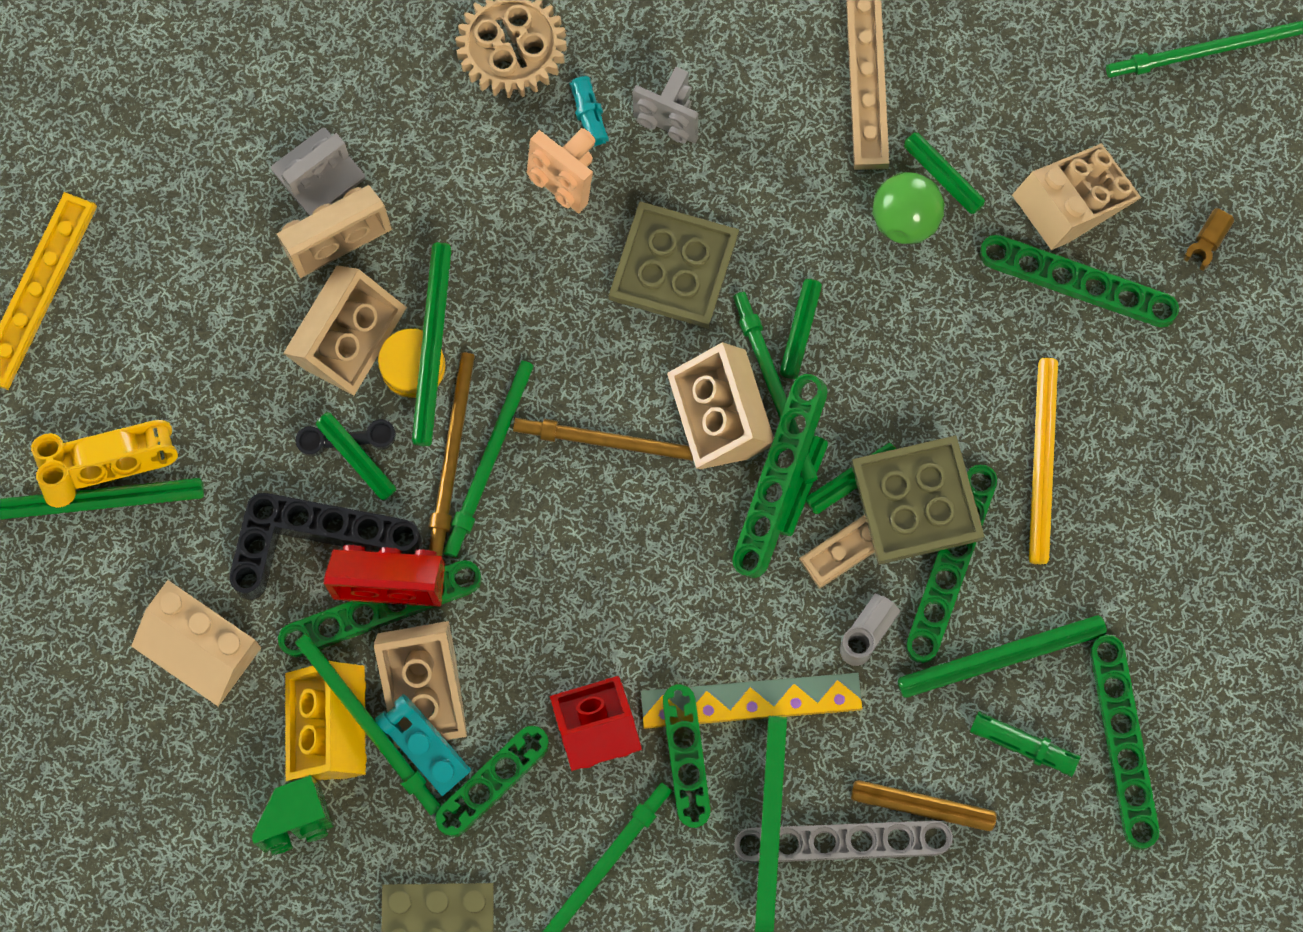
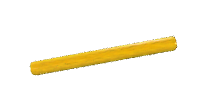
M1041 358L1039 360L1037 376L1029 562L1039 565L1047 564L1050 552L1058 361L1054 358Z

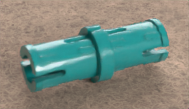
M588 76L575 78L569 83L577 107L575 111L577 120L581 121L583 129L589 131L594 137V146L605 144L609 141V137L602 121L601 114L603 109L601 104L597 103L591 79Z

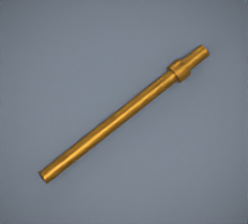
M466 352L461 353L436 508L435 513H431L429 529L432 530L429 550L437 552V556H442L446 532H450L452 521L449 511L475 358L474 354Z
M515 418L513 432L541 436V440L555 442V439H562L694 461L690 447L687 445L558 425V421L549 419L539 422Z

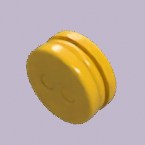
M403 329L395 332L383 343L378 356L379 370L385 384L394 393L407 398H416L423 336V330ZM442 349L438 385L445 374V358Z

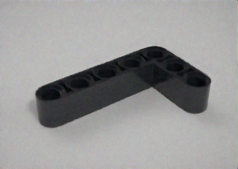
M258 493L249 499L246 506L229 580L231 586L241 598L246 600L259 598L267 587L279 534L342 547L345 545H357L364 547L365 551L379 552L380 548L390 547L401 550V554H415V551L420 550L422 547V539L417 526L405 519L270 493ZM262 507H274V511L269 518H257V513ZM296 514H309V518L304 525H292V519ZM334 519L344 521L342 529L338 532L330 533L326 531L330 521ZM375 526L379 528L378 534L373 539L365 540L361 538V533L366 527ZM402 533L414 535L413 541L407 546L396 544L397 537ZM256 540L265 541V547L261 552L257 554L249 553V546L252 542ZM245 575H257V580L252 587H240V582Z

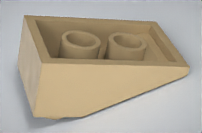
M449 621L377 633L374 649L387 712L395 706L394 701L404 694L417 706L445 740L467 737L456 655ZM406 717L398 722L404 731L412 725L411 721ZM393 740L394 746H395L397 749L400 748V747L395 743V741Z

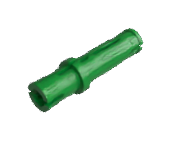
M978 711L969 732L1034 760L1033 764L1037 766L1043 764L1071 778L1081 758L1079 754L1050 743L1051 739L1047 737L1041 739L1005 722L994 719L981 711Z

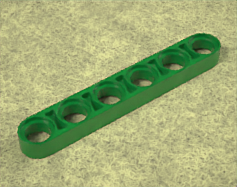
M992 235L987 237L981 245L980 259L985 266L1147 324L1156 327H1167L1174 322L1179 313L1178 302L1167 293L1001 235ZM994 244L1001 246L1005 250V257L1001 260L990 259L986 254L987 247ZM1031 256L1038 262V269L1033 272H1026L1020 267L1019 260L1022 257ZM1056 268L1067 269L1071 273V281L1065 284L1056 282L1052 276L1053 270ZM1092 279L1099 280L1104 285V293L1097 296L1090 294L1086 290V282ZM1124 291L1133 292L1137 296L1138 304L1134 307H1125L1119 301V294ZM1165 303L1171 309V316L1167 319H1159L1153 314V305Z
M812 374L799 376L791 387L733 554L732 562L734 568L738 573L749 578L760 577L769 566L827 399L828 390L826 384ZM815 382L818 388L816 396L811 400H804L801 395L803 387L807 383ZM803 416L806 421L804 430L799 434H792L790 431L791 421L795 417ZM785 450H792L794 454L793 463L787 468H781L778 464L780 454ZM773 484H780L782 487L780 499L776 502H769L766 496L768 488ZM767 517L770 521V530L764 536H757L755 533L756 522L760 518ZM755 551L759 558L758 564L754 569L746 570L743 566V558L748 552Z
M980 464L970 468L967 475L981 525H983L997 486V476L992 468ZM978 473L986 475L990 479V487L985 491L974 489L970 482L973 475ZM976 542L967 544L968 549L963 556H954L948 549L938 552L906 642L907 655L916 663L930 662L935 658L939 650ZM941 571L951 572L956 579L955 586L951 589H942L936 583V575ZM929 604L941 606L944 611V618L940 622H930L924 616L926 606ZM918 637L929 639L933 647L932 652L926 656L916 654L912 648L913 640Z
M463 560L445 566L442 604L472 594L479 588L482 578L476 564ZM462 569L472 570L476 576L474 583L469 587L459 586L455 582L458 571ZM350 601L284 626L279 632L278 644L286 655L301 657L304 654L300 649L291 650L286 647L285 640L291 632L307 633L320 650L437 606L407 605L401 612H392L389 610L387 603ZM361 606L370 607L374 613L373 619L365 625L357 624L353 617L356 609ZM326 619H335L339 622V631L333 637L328 638L320 634V625Z
M1104 635L1099 637L1090 649L1092 668L1124 836L1131 847L1144 850L1154 845L1159 838L1157 813L1125 648L1117 637ZM1109 643L1113 645L1117 651V658L1112 662L1101 660L1097 654V648L1100 644ZM1111 678L1119 680L1124 687L1123 695L1118 698L1108 696L1104 690L1106 680ZM1123 714L1130 720L1131 728L1127 733H1117L1112 729L1111 719L1114 715ZM1130 750L1134 752L1138 759V764L1134 769L1126 770L1119 765L1118 754L1120 751ZM1137 786L1143 791L1145 799L1142 805L1132 806L1126 801L1125 790L1127 787ZM1142 822L1150 827L1151 838L1148 842L1140 843L1133 838L1131 829L1135 823Z
M769 716L755 932H774L787 717Z

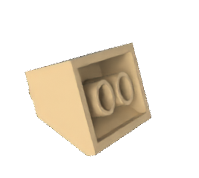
M367 185L363 188L351 189L343 196V199L333 204L319 206L313 211L311 216L301 221L294 220L287 223L282 228V231L277 233V236L298 276L302 278L389 232L392 228L383 202L370 185Z
M336 266L283 354L304 370L355 395L377 359L383 343L390 337L407 307L361 270Z
M722 342L667 373L697 469L748 460L771 448L774 436L745 349Z
M169 580L166 581L146 608L131 645L138 652L218 707L261 649L255 639Z

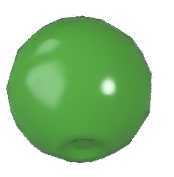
M903 172L894 175L881 184L874 197L872 214L879 231L884 236L900 244H917L936 233L943 220L945 203L938 186L932 180L917 173Z

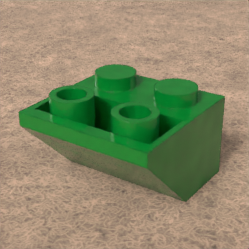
M309 775L275 788L252 835L253 843L264 853L271 851V854L274 856L291 850L293 846L288 831H291L299 840L306 838L307 842H313L328 835L327 829L334 827L321 786Z

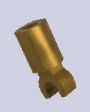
M1219 208L1214 209L1196 237L1198 243H1193L1187 249L1184 261L1188 262L1193 254H1200L1204 260L1200 270L1204 271L1207 269L1212 261V250L1216 251L1234 223L1233 216Z

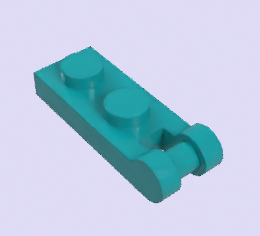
M402 694L394 701L395 706L388 712L383 711L375 718L376 723L395 741L434 788L443 796L469 774L471 769L406 695ZM404 717L408 718L412 723L405 731L398 724Z

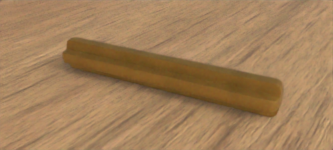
M860 780L854 782L851 793L853 801L985 831H992L994 829L997 814L993 810Z

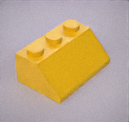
M329 661L365 707V666ZM313 666L285 673L286 781H296L309 775L315 780L348 779L366 775L365 732Z

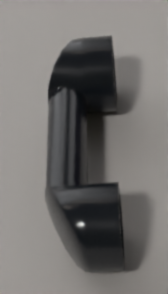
M384 419L373 421L365 431L348 432L358 445L371 444L379 450L389 448L396 438L395 428L389 421ZM304 427L296 435L297 448L307 456H318L325 448H335L316 427Z

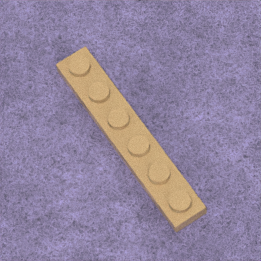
M846 0L854 170L888 169L889 146L881 0Z

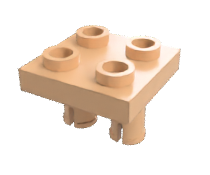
M581 128L563 147L559 146L540 130L530 139L527 164L529 178L538 187H545L552 192L556 200L563 207H571L578 214L585 208L589 200L593 171L587 166L593 160L589 150L595 145L594 137L589 131Z

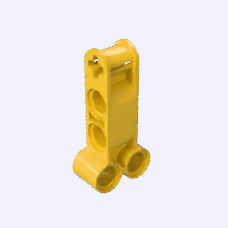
M154 420L63 443L58 435L52 433L37 437L31 445V451L38 467L36 479L46 503L56 508L64 507L74 500L76 489L171 465L178 458V452L172 446L170 437L172 426L167 421ZM154 428H157L158 437L154 435ZM162 450L165 457L163 460L161 459L160 451Z

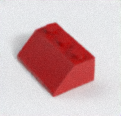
M345 545L343 550L333 549L324 576V585L333 600L441 607L445 563L442 556H437V552L431 550H416L415 554H401V550L390 547L380 548L379 552H368L361 546Z

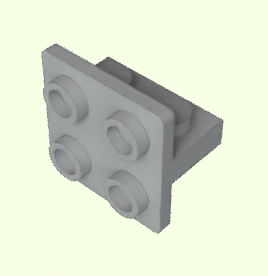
M675 67L661 96L636 85L632 91L633 114L637 118V122L645 128L653 130L658 127L667 131L668 136L679 143H686L688 140L696 144L698 140V113L690 109L692 101L688 98L692 87L688 86V72Z
M321 128L271 166L275 176L309 216L319 206L335 203L348 191L365 180L364 173L350 158L345 142L337 133L332 136L326 128Z

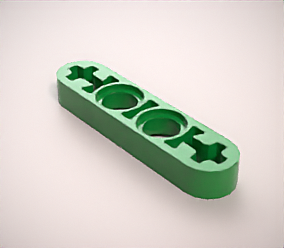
M676 684L666 690L663 696V710L677 814L684 825L697 828L703 826L710 817V802L696 699L689 687ZM675 691H681L684 697L689 696L690 703L684 705V715L692 714L693 722L680 721L673 725L670 724V717H678L676 707L673 705L669 706L668 699L674 698ZM680 727L690 728L695 735L693 745L686 749L678 747L673 740L674 732ZM690 763L699 769L700 777L693 785H685L679 780L678 771L684 764ZM702 787L703 796L695 795L697 805L704 806L705 813L699 815V821L692 822L690 816H684L683 809L689 807V798L686 796L681 799L679 791H692Z
M528 726L520 730L453 794L436 813V825L440 832L448 837H457L465 833L541 760L549 748V740L545 731L537 726ZM529 735L534 738L539 735L541 737L539 740L540 750L536 752L534 749H529L523 755L529 761L522 765L518 756L510 752V750L516 746L518 752H520L526 746L525 736ZM503 759L514 761L517 767L516 773L508 779L500 778L495 770L498 762ZM481 784L488 787L490 796L485 803L478 805L470 801L469 792L472 787ZM463 797L466 805L476 812L469 817L467 811H465L459 817L461 825L457 829L452 825L445 828L443 826L446 823L444 814L448 811L452 814L458 812L462 806L456 802Z

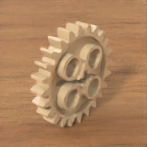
M485 0L486 6L484 7L476 2L473 4L475 15L465 12L464 17L467 24L458 25L459 34L462 36L456 37L457 47L460 48L456 51L458 60H463L461 62L462 71H470V82L472 83L480 79V90L483 91L491 85L493 96H497L501 89H505L507 98H510L513 90L518 89L521 97H524L525 87L529 86L536 93L538 92V81L546 85L550 84L547 73L559 74L556 63L561 64L565 61L562 52L567 50V44L562 39L566 37L565 28L560 27V15L553 16L552 5L542 9V0H535L533 3L530 0ZM516 19H524L527 21L522 26H514L511 24ZM497 20H502L511 41L514 44L517 43L518 54L525 65H527L525 68L519 65L509 42L506 43L504 32L496 22ZM488 33L496 35V37L490 41H484L481 39L483 35ZM533 46L542 48L537 54L526 52L527 49ZM502 61H508L512 63L511 66L506 69H499L496 67V65Z

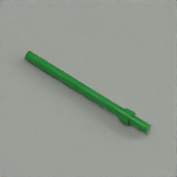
M1303 20L1148 55L1146 52L1135 54L1129 60L1107 64V76L1111 78L1134 72L1135 75L1149 73L1151 68L1302 35Z
M739 292L733 296L741 318L739 325L743 335L749 338L776 411L781 419L787 397L761 333L763 326L759 315L754 314L746 292ZM794 418L790 423V431L792 434H799L800 431ZM808 453L801 471L805 484L815 482L818 479Z
M523 360L520 362L461 510L455 513L451 522L453 530L443 552L449 557L457 558L466 533H471L475 523L474 513L534 365L530 362Z
M307 633L295 641V644L402 779L400 784L409 795L414 794L430 816L436 813L441 805L426 787V779L418 769L414 771Z
M660 783L643 805L641 803L638 804L630 814L633 818L542 932H561L641 830L644 827L648 829L656 819L655 813L672 793L671 789L665 784Z

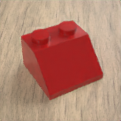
M619 676L549 696L571 771L580 768H590L597 763L626 757L631 753L642 750L634 718Z

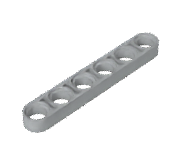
M941 821L780 827V837L785 834L794 836L798 841V849L789 855L779 851L778 862L938 856L949 849L952 844L953 835L948 825ZM761 828L744 829L735 838V854L744 862L759 863L760 852L754 856H747L741 851L740 842L746 836H755L761 841ZM933 828L941 830L946 837L945 845L938 849L929 847L925 841L926 832ZM894 830L904 831L909 838L908 846L903 850L893 849L888 843L889 833ZM859 831L868 833L872 839L871 848L864 852L855 850L851 844L852 835ZM828 833L832 835L835 840V847L831 852L821 853L815 848L814 839L818 834Z

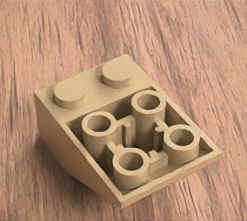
M1102 143L1033 171L1012 194L1051 250L1073 241L1141 199L1132 183L1127 179Z

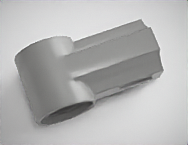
M876 593L873 595L852 627L845 633L841 642L840 655L847 664L860 666L870 659L871 654L901 612L894 602L885 596ZM854 639L860 640L865 644L866 651L855 653L849 648L848 642Z

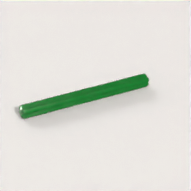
M440 242L434 243L431 250L412 432L413 444L423 447L432 444L452 251L450 244Z
M200 478L78 490L70 504L57 508L48 505L43 494L1 498L0 520L201 499L204 497V484Z
M1093 616L908 674L898 679L899 690L904 698H908L1106 635V624L1101 616Z

